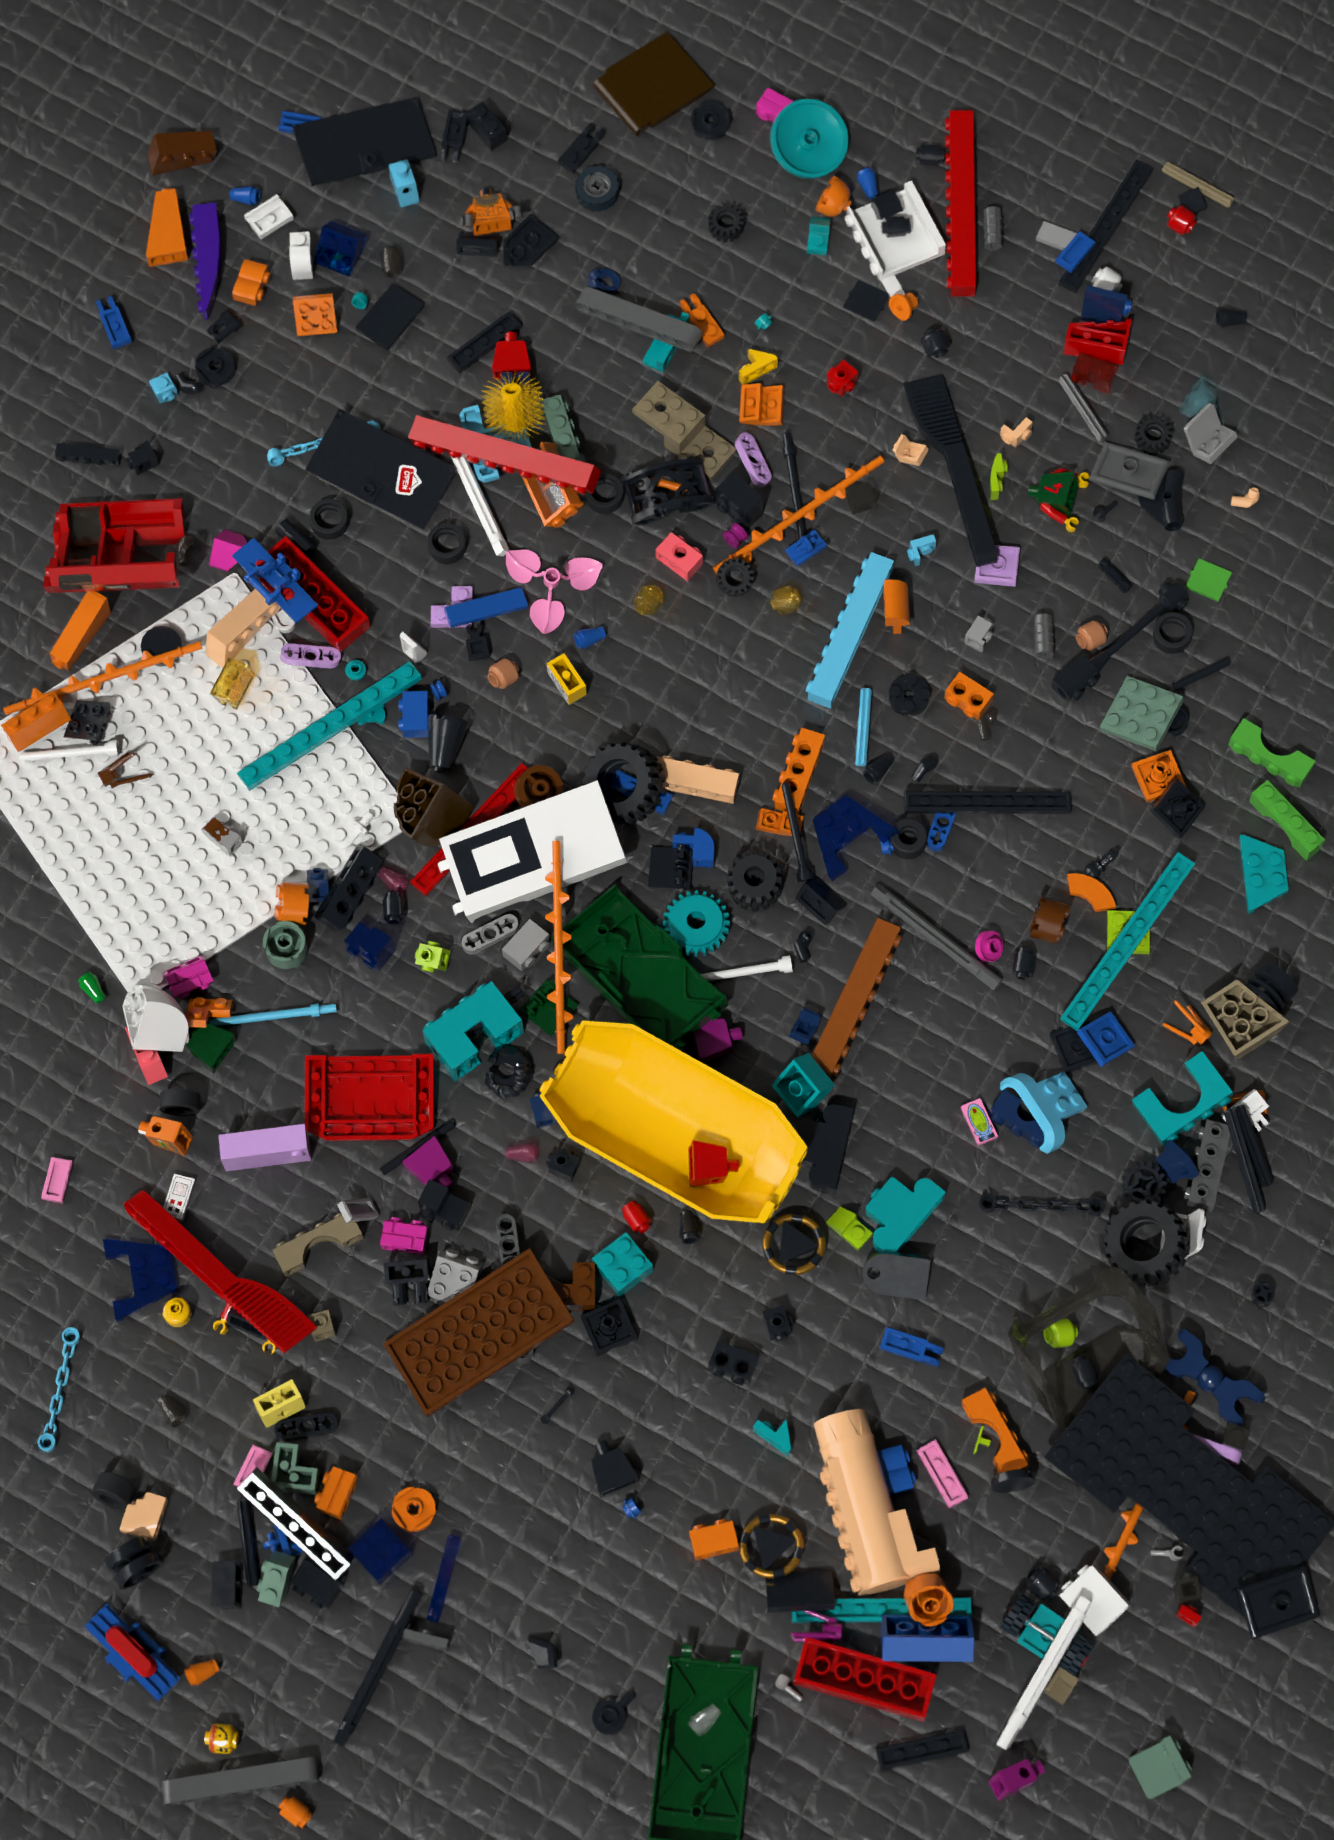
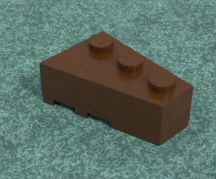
M212 131L157 133L153 136L147 157L153 176L213 162L217 150Z

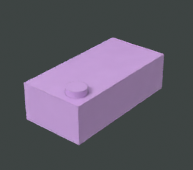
M305 1124L218 1135L220 1156L225 1171L311 1161L309 1135Z

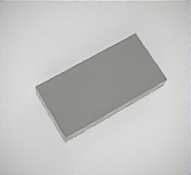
M1044 221L1037 234L1036 241L1063 251L1077 233Z
M370 1197L344 1200L337 1204L346 1223L373 1220L379 1216Z

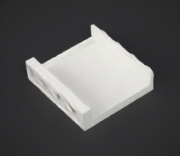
M912 181L904 183V190L896 193L903 211L889 216L909 218L911 225L910 234L886 238V235L881 232V222H884V219L877 220L871 203L853 211L848 206L844 216L848 227L851 226L854 231L855 241L857 243L860 242L862 246L861 251L864 258L868 259L871 263L870 269L873 275H877L879 281L945 255L946 245Z

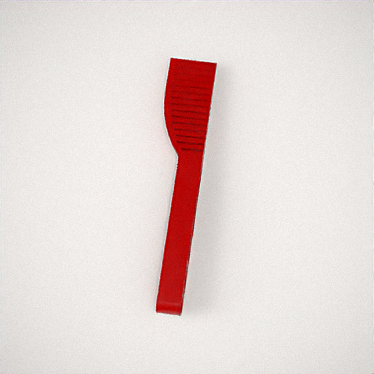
M141 1190L124 1202L125 1210L136 1222L216 1294L225 1299L226 1303L229 1302V1305L233 1306L234 1310H237L239 1314L241 1313L243 1318L245 1317L251 1325L253 1324L262 1335L266 1336L283 1353H286L317 1329V1326L277 1291L256 1281L239 1278L232 1274L147 1192Z

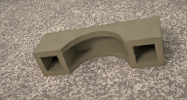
M339 1213L333 1220L321 1222L314 1227L315 1229L309 1232L303 1231L297 1234L295 1239L277 1244L276 1248L272 1251L285 1277L305 1268V1258L308 1251L319 1242H335L345 1249L363 1240L357 1223H346L342 1214Z

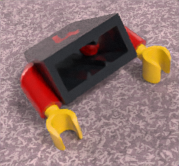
M229 1302L226 1303L220 1315L221 1320L213 1324L215 1331L219 1325L223 1324V1329L220 1332L222 1335L227 1333L229 1325L263 1340L266 1339V1336L262 1335L245 1317L243 1318L241 1313L239 1314L237 1310H234L233 1306L229 1305ZM268 1339V1341L263 1344V1351H266V1346L268 1344H272V1354H274L276 1352V1346L273 1343H271Z

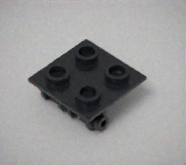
M77 700L63 737L90 740L89 743L92 745L100 743L102 732L105 731L103 726H107L109 715H111V703Z
M683 844L678 845V848L651 847L648 887L690 890L693 849H686L687 846Z

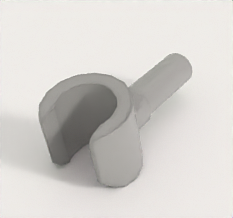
M1175 1546L1170 1550H1151V1555L1169 1557L1172 1561H1178L1183 1557L1175 1556L1174 1550L1181 1551L1183 1548Z
M780 1674L775 1682L776 1687L789 1692L800 1702L803 1697L792 1687L788 1686L790 1678Z

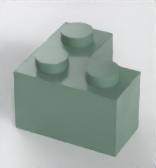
M276 1442L271 1480L286 1493L317 1495L320 1477L318 1469L299 1467L301 1449L298 1444Z

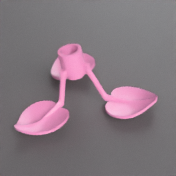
M508 550L506 552V567L510 576L516 582L526 584L531 581L532 576H543L544 584L549 588L548 601L539 599L530 608V618L542 634L554 631L564 618L562 603L551 601L552 590L559 585L560 579L570 580L573 588L584 591L594 586L602 569V563L594 559L574 558L565 565V572L568 576L559 573L555 568H549L546 571H542V573H536L541 566L540 559L536 553L530 550Z

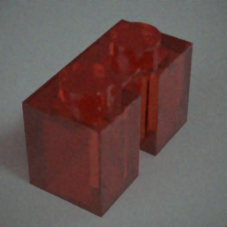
M1079 353L1072 370L1071 379L1085 386L1087 382L1094 384L1093 389L1109 394L1116 378L1118 366Z

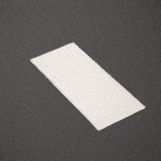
M895 275L881 280L890 298L895 294L905 295Z

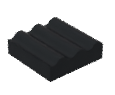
M1199 187L1178 196L1181 205H1184L1195 214L1207 209Z

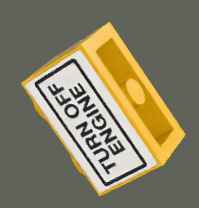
M564 653L546 663L547 673L569 705L587 695L585 683Z

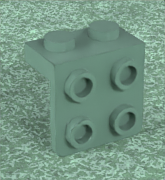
M1171 1736L1162 1739L1160 1743L1129 1759V1764L1148 1799H1153L1189 1781L1191 1778L1190 1773H1192V1769L1187 1760L1183 1761L1179 1754L1182 1752L1180 1745L1176 1739L1172 1740Z

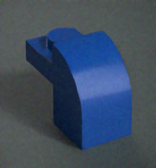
M695 828L694 836L688 833L673 834V848H678V845L683 844L687 846L686 849H693V867L714 868V842L706 831Z

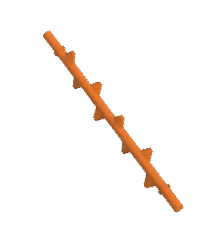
M878 456L865 466H861L857 471L846 468V479L826 492L819 488L814 489L815 499L795 513L787 510L782 511L783 521L764 534L753 530L751 532L752 542L734 554L728 555V558L712 568L717 575L722 563L731 558H739L750 563L752 561L751 551L771 538L782 541V531L802 517L811 521L814 520V509L833 496L845 499V488L863 476L869 475V472L884 463V459Z
M198 641L183 647L179 646L177 649L154 657L146 650L143 651L142 659L139 662L118 669L111 663H107L104 674L83 681L70 676L68 686L45 694L34 688L30 699H23V701L3 707L5 715L27 709L53 692L62 703H64L65 695L88 687L95 693H99L101 683L124 675L135 681L138 677V671L162 662L167 667L172 668L175 658L183 657V655L203 648L201 642Z
M552 841L553 862H551V865H553V872L545 876V880L553 884L554 910L545 915V919L554 924L555 951L547 956V960L555 964V991L548 994L547 999L556 1003L555 1033L557 1035V1054H565V1023L572 1020L573 1015L564 1010V984L572 979V975L566 973L563 967V944L571 939V935L563 931L562 904L570 900V895L562 892L561 864L563 862H561V841Z
M1187 1391L1184 1400L1191 1405L1196 1394L1192 1391ZM1184 1424L1183 1428L1189 1431V1428ZM1135 1504L1132 1511L1121 1513L1126 1525L1116 1547H1105L1104 1549L1105 1554L1110 1559L1108 1564L1105 1565L1106 1569L1104 1571V1575L1109 1580L1113 1573L1116 1572V1566L1126 1545L1137 1544L1138 1542L1133 1530L1143 1509Z

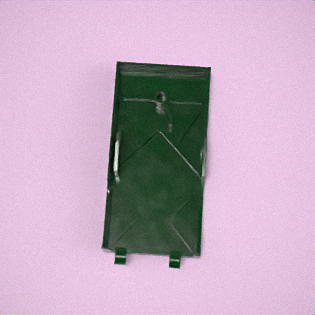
M613 885L563 927V931L571 935V939L563 944V956L629 1024L641 1028L678 1050L686 1046L684 1043L710 1020L715 1021L722 1015L721 1012L728 1007L727 997L702 977L683 958L681 947L659 925L654 926L617 889L616 885ZM553 935V936L551 937V939H552L553 946H554V935Z

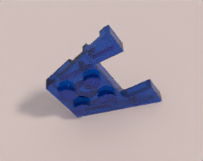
M847 795L813 819L827 873L832 882L847 871L837 856L838 851L870 828H872L883 844L898 833L890 824Z
M103 1239L106 1260L129 1257L135 1294L133 1298L112 1301L116 1322L124 1320L130 1314L137 1313L141 1308L152 1302L155 1303L178 1290L172 1254L164 1246Z

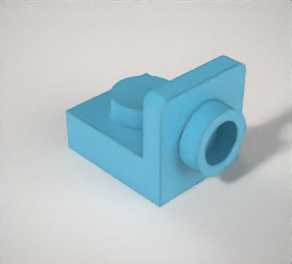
M168 373L149 381L160 404L169 402L178 396L177 389Z
M934 534L910 541L907 553L909 560L914 561L915 566L920 565L919 554L926 555L935 550L936 540Z

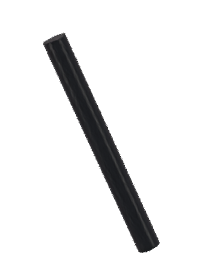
M449 1121L381 1167V1173L385 1176L403 1163L402 1161L435 1136L438 1140L454 1129V1124Z

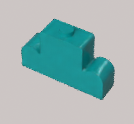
M891 1177L881 1189L878 1187L872 1193V1200L866 1206L865 1215L880 1226L873 1234V1248L877 1252L890 1251L899 1253L945 1199L946 1192L933 1181L926 1178L918 1180L914 1186V1192H911L898 1180Z

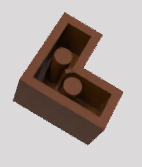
M595 1262L573 1263V1284H553L569 1312L595 1310Z

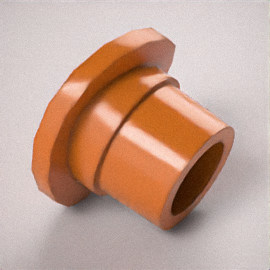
M912 293L905 295L895 294L889 300L890 310L902 321L908 320L911 317L912 310L918 306V300Z

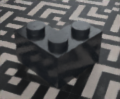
M430 1179L418 1200L420 1213L424 1219L431 1222L436 1220L442 1223V1227L453 1231V1229L460 1230L471 1209L468 1202L451 1195L449 1188Z

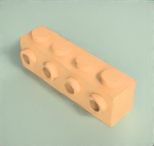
M657 756V762L661 763L663 767L661 774L665 775L666 779L665 782H662V787H665V790L734 804L739 783V773L731 769H715L712 765H696L689 760L677 761L670 756Z

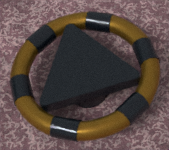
M792 1213L780 1216L771 1222L764 1233L762 1247L767 1261L773 1268L784 1274L800 1275L811 1271L820 1263L825 1253L826 1241L821 1227L813 1219L803 1214ZM787 1222H798L808 1225L813 1230L818 1244ZM783 1224L778 1262L770 1247V1241L778 1227ZM817 1249L809 1263L803 1266L794 1267L781 1264Z
M765 1514L754 1518L745 1526L739 1540V1552L744 1565L752 1573L764 1578L775 1579L792 1572L800 1563L804 1551V1541L798 1527L790 1519L778 1514ZM770 1522L780 1523L793 1534L794 1538L757 1528V1526ZM753 1530L763 1568H760L748 1554L747 1544ZM794 1542L796 1543L793 1558L786 1566L767 1570Z

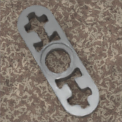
M506 914L466 934L462 938L463 950L467 954H476L514 935L519 928L517 918L514 915ZM509 921L510 923H513V928L509 929V927H505V922ZM497 925L500 926V929L503 928L502 934H500ZM492 929L496 932V936L493 939H487L484 933ZM478 935H481V939L484 942L483 944H481ZM469 940L475 942L474 948L467 946Z

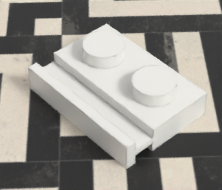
M275 195L244 215L245 220L248 221L260 239H263L294 219L293 214L283 201L279 199L278 195Z

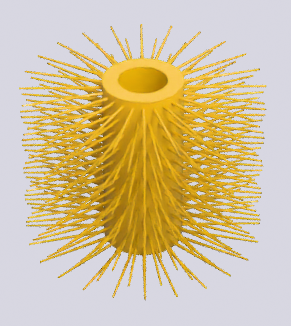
M509 380V384L505 382L506 385L502 384V388L493 383L500 388V390L496 391L498 392L496 394H492L495 392H489L490 395L495 397L482 396V398L487 399L490 403L485 409L483 408L491 416L486 417L489 419L485 423H490L489 420L491 419L494 421L492 424L497 429L498 427L501 428L500 433L502 430L505 431V428L508 431L514 432L513 436L515 434V437L516 432L521 434V430L525 431L524 428L534 432L527 425L539 421L532 418L546 419L542 418V416L540 417V412L544 411L535 407L536 404H541L539 401L543 398L539 396L542 392H539L538 396L533 394L536 391L530 385L527 387L526 383L521 387L522 382L517 384L513 380V383H510Z

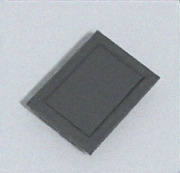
M1105 442L1088 480L1154 500L1170 461Z

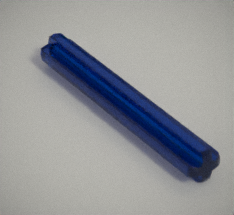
M455 1535L448 1536L427 1615V1619L431 1622H438L440 1619L460 1538Z

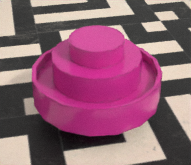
M983 931L978 935L975 942V950L979 959L987 962H994L999 959L1003 952V940L999 933L996 931Z

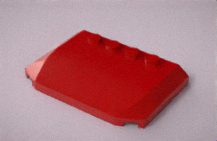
M434 1054L327 1057V1055H305V1127L307 1132L325 1141L414 1140L434 1130Z

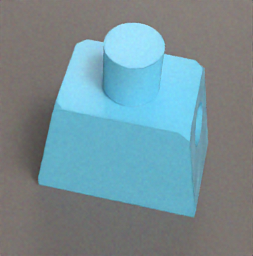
M408 160L390 164L389 175L400 208L419 203L416 182ZM405 188H408L409 192L404 193L403 190Z

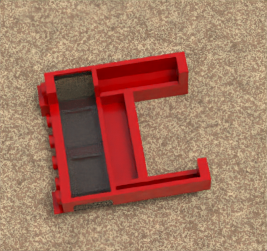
M182 498L60 504L59 512L55 514L56 521L53 528L54 545L57 551H54V557L50 558L49 566H46V576L43 583V588L47 593L180 587L175 552H167L166 561L134 563L136 546L185 544V515Z

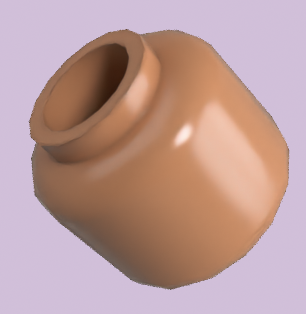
M1092 620L1078 628L1076 640L1082 649L1092 651L1106 643L1108 631L1104 624Z
M506 658L501 659L490 666L488 680L492 686L505 689L518 680L519 668L515 662H511Z

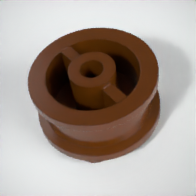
M544 765L532 766L525 770L518 777L514 786L515 799L521 808L563 793V783L558 773Z

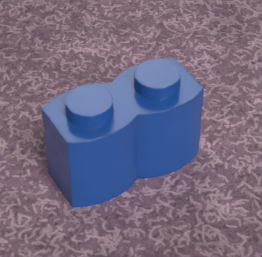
M902 1445L877 1451L890 1496L913 1490V1484H916L914 1472L909 1471L907 1463L910 1462L907 1449L903 1450Z

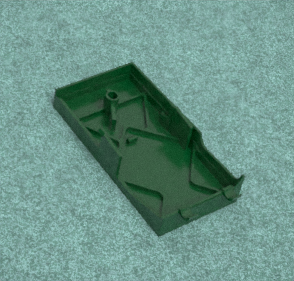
M682 1644L681 1657L668 1655L648 1840H740L758 1667L740 1665L742 1651L731 1650L730 1663L692 1659V1645Z

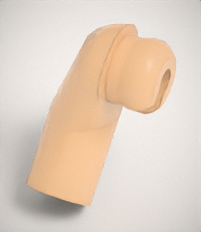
M1250 488L1249 493L1244 497L1232 496L1231 506L1251 507L1260 498L1259 490L1257 488Z

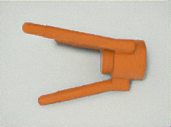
M1175 1000L1174 1004L1195 1026L1190 1031L1192 1036L1167 1023H1163V1026L1189 1040L1193 1045L1197 1042L1202 1045L1213 1033L1190 1005L1187 1008L1191 1014Z

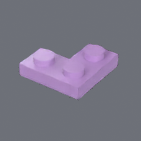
M452 586L451 605L473 600L472 586ZM451 605L431 606V628H450L444 608ZM472 623L465 624V625H461V626H457V627H466V626H468V625H469V627H472Z

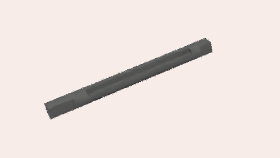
M880 883L874 887L870 894L993 991L999 987L1003 981L1001 977Z

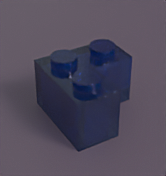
M361 922L356 925L344 940L347 948L346 951L355 958L356 956L360 957L364 965L370 969L375 968L378 971L382 969L395 952L392 939L375 926L371 930Z

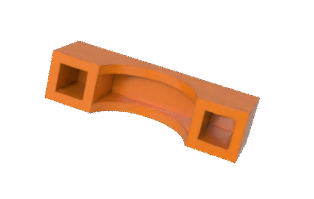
M986 1388L962 1399L961 1405L971 1424L981 1423L990 1426L1000 1439V1450L993 1460L999 1474L1016 1469L1027 1470L1029 1458L1024 1450L1020 1451L1016 1444L1019 1441L1014 1431H1009L1006 1423H1008L1006 1416L1002 1411L999 1412L995 1406L997 1401L993 1393H988Z

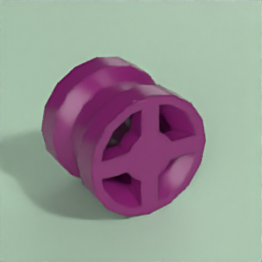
M733 523L731 529L722 534L724 540L734 549L740 546L741 541H745L748 538L746 531L737 523Z

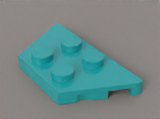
M1240 835L1239 843L1247 912L1250 914L1262 905L1272 902L1276 897H1281L1288 893L1285 855L1282 849L1246 835Z

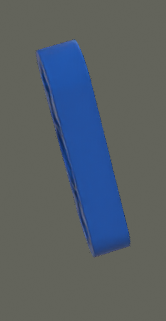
M957 814L935 815L927 838V847L930 850L937 852L945 847ZM940 818H946L949 821V825L940 827L937 821ZM938 831L941 833L939 838L940 842H938L937 845H934L933 840L936 838Z

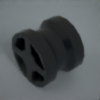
M1261 1282L1257 1284L1251 1294L1252 1302L1261 1308L1269 1306L1274 1299L1275 1290L1269 1283Z

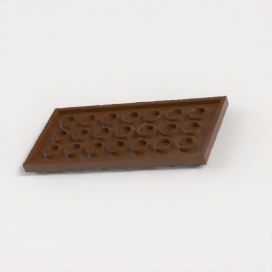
M529 1248L383 1344L425 1416L429 1417L570 1326L575 1320L534 1253Z

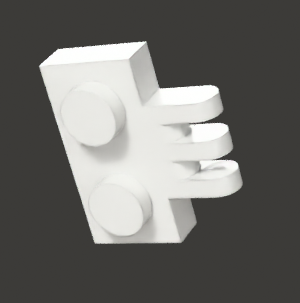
M1255 1088L1229 1108L1232 1109L1238 1105H1244L1252 1126L1254 1125L1258 1131L1262 1130L1257 1123L1260 1120L1264 1126L1269 1124L1261 1114L1269 1106ZM1224 1113L1221 1114L1223 1119L1226 1121Z

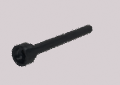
M784 782L782 784V791L799 869H797L798 873H796L797 882H805L814 879L813 871L810 870V867H807L790 785Z

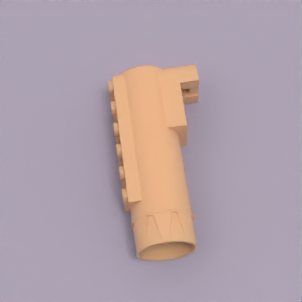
M864 1409L847 1410L824 1417L815 1422L814 1429L820 1446L819 1451L824 1461L820 1478L822 1484L826 1485L828 1489L826 1499L829 1507H833L834 1514L832 1515V1520L835 1528H839L841 1536H838L840 1548L845 1549L847 1557L844 1558L847 1571L851 1570L853 1579H850L853 1592H857L858 1595L884 1592L905 1585L909 1579L924 1573L938 1574L940 1566L935 1548L917 1552L906 1510L894 1512L877 1453L874 1434L871 1432L866 1411Z

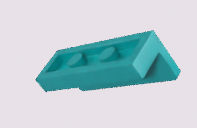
M682 312L680 318L672 314L667 315L690 324V315ZM654 339L643 359V364L664 373L677 347Z

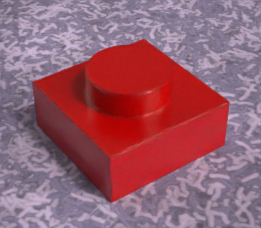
M1182 1605L1176 1614L1178 1618L1194 1628L1201 1619V1616L1198 1615L1199 1611L1190 1605H1187V1607Z

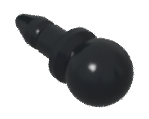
M1114 851L1101 859L1100 862L1095 860L1094 864H1088L1084 869V875L1098 879L1101 872H1105L1104 867L1113 862L1119 852Z

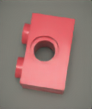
M672 532L656 548V558L687 582L703 565L701 551L696 547L692 548L680 535L676 536ZM679 553L685 554V556L682 558H679L676 555Z

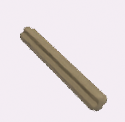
M1170 162L1163 166L1162 172L1192 189L1199 187L1201 194L1227 208L1232 205L1234 201L1232 196Z

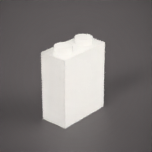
M1095 1564L1090 1567L1085 1565L1077 1573L1080 1577L1074 1582L1072 1580L1068 1581L1061 1588L1064 1592L1059 1596L1071 1609L1075 1607L1080 1596L1092 1602L1083 1622L1095 1636H1098L1132 1604Z

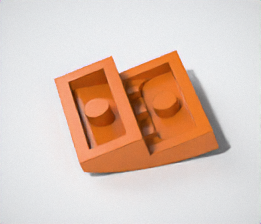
M761 383L741 385L739 422L750 425H783L785 391L783 385L763 387Z

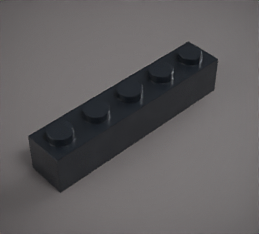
M57 443L55 456L61 462H82L84 464L92 463L99 466L108 465L115 467L120 464L121 453L119 449Z

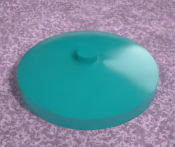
M801 99L790 103L778 113L771 127L770 143L776 160L786 171L800 178L817 179L828 175L841 164L848 148V133L843 119L831 106L815 99Z

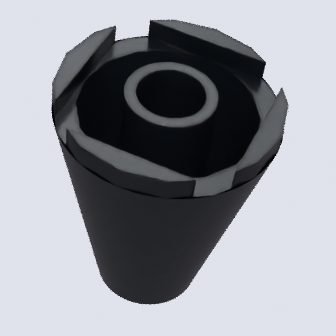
M431 714L428 715L427 719L429 766L433 768L434 772L445 773L446 770L451 769L468 729L469 722L445 715L440 717V719H436L437 715Z

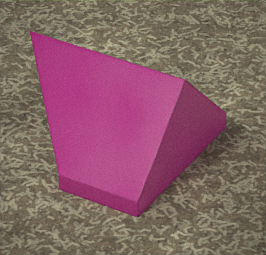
M225 529L214 538L209 565L229 572L230 568L238 563L232 555L248 543L245 537Z

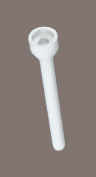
M109 740L108 743L100 746L25 752L19 755V759L21 761L104 753L110 757L119 756L118 740Z
M789 955L778 959V962L700 975L707 981H714L776 970L790 973L793 970Z

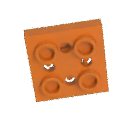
M333 293L293 297L297 336L337 333Z
M1171 750L1131 764L1146 803L1159 799L1173 779H1178L1186 787Z

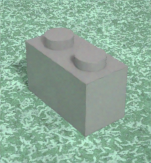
M529 919L502 949L503 957L521 971L526 967L530 968L535 962V957L538 953H543L550 944L549 934Z

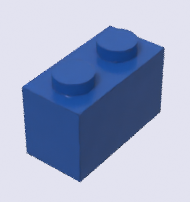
M402 692V699H399V711H402V718H399V731H403L404 738L428 737V692Z

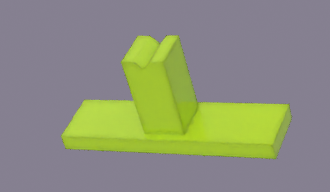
M984 1426L980 1427L973 1454H976L979 1444L990 1446L991 1440L981 1437Z

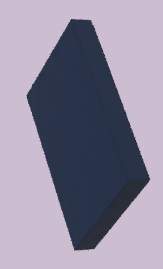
M1087 285L1081 320L1094 322L1095 324L1107 323L1108 320L1121 322L1126 294Z

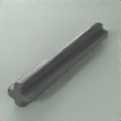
M1066 373L1060 376V384L1099 442L1106 440L1108 433L1069 374Z

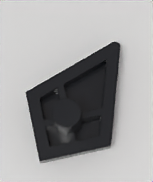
M533 1636L527 1637L538 1669L557 1668L558 1654L556 1652V1645Z

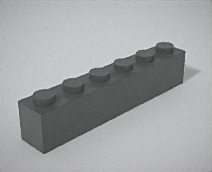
M256 1467L241 1482L237 1489L335 1580L351 1564L354 1556L259 1468Z

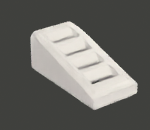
M402 632L400 634L403 652L418 664L427 655V651L406 633Z

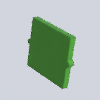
M1199 558L1194 570L1190 571L1191 576L1185 588L1219 602L1223 591L1228 587L1227 583L1232 572Z

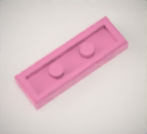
M936 1440L916 1450L949 1509L969 1498Z

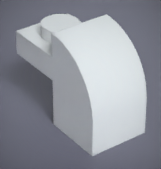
M310 232L290 233L289 250L293 280L313 279Z

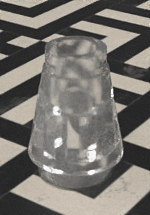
M712 1703L690 1718L691 1721L687 1724L699 1737L703 1733L706 1735L721 1712Z

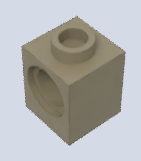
M329 1310L307 1315L317 1326V1329L312 1332L315 1342L336 1337Z

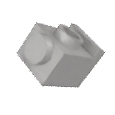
M977 616L965 635L964 643L982 653L985 642L988 643L993 635L991 629L994 623L988 618Z

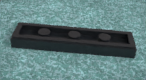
M508 311L447 357V361L461 374L496 348L498 341H505L506 333H516L522 328V324Z
M964 1729L875 1748L880 1772L969 1752Z

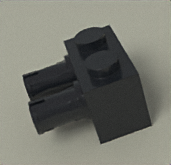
M430 1258L383 1263L385 1285L389 1284V1286H392L393 1306L407 1304L405 1285L409 1282L414 1287V1304L421 1303V1300L422 1303L428 1302L426 1283L431 1280Z

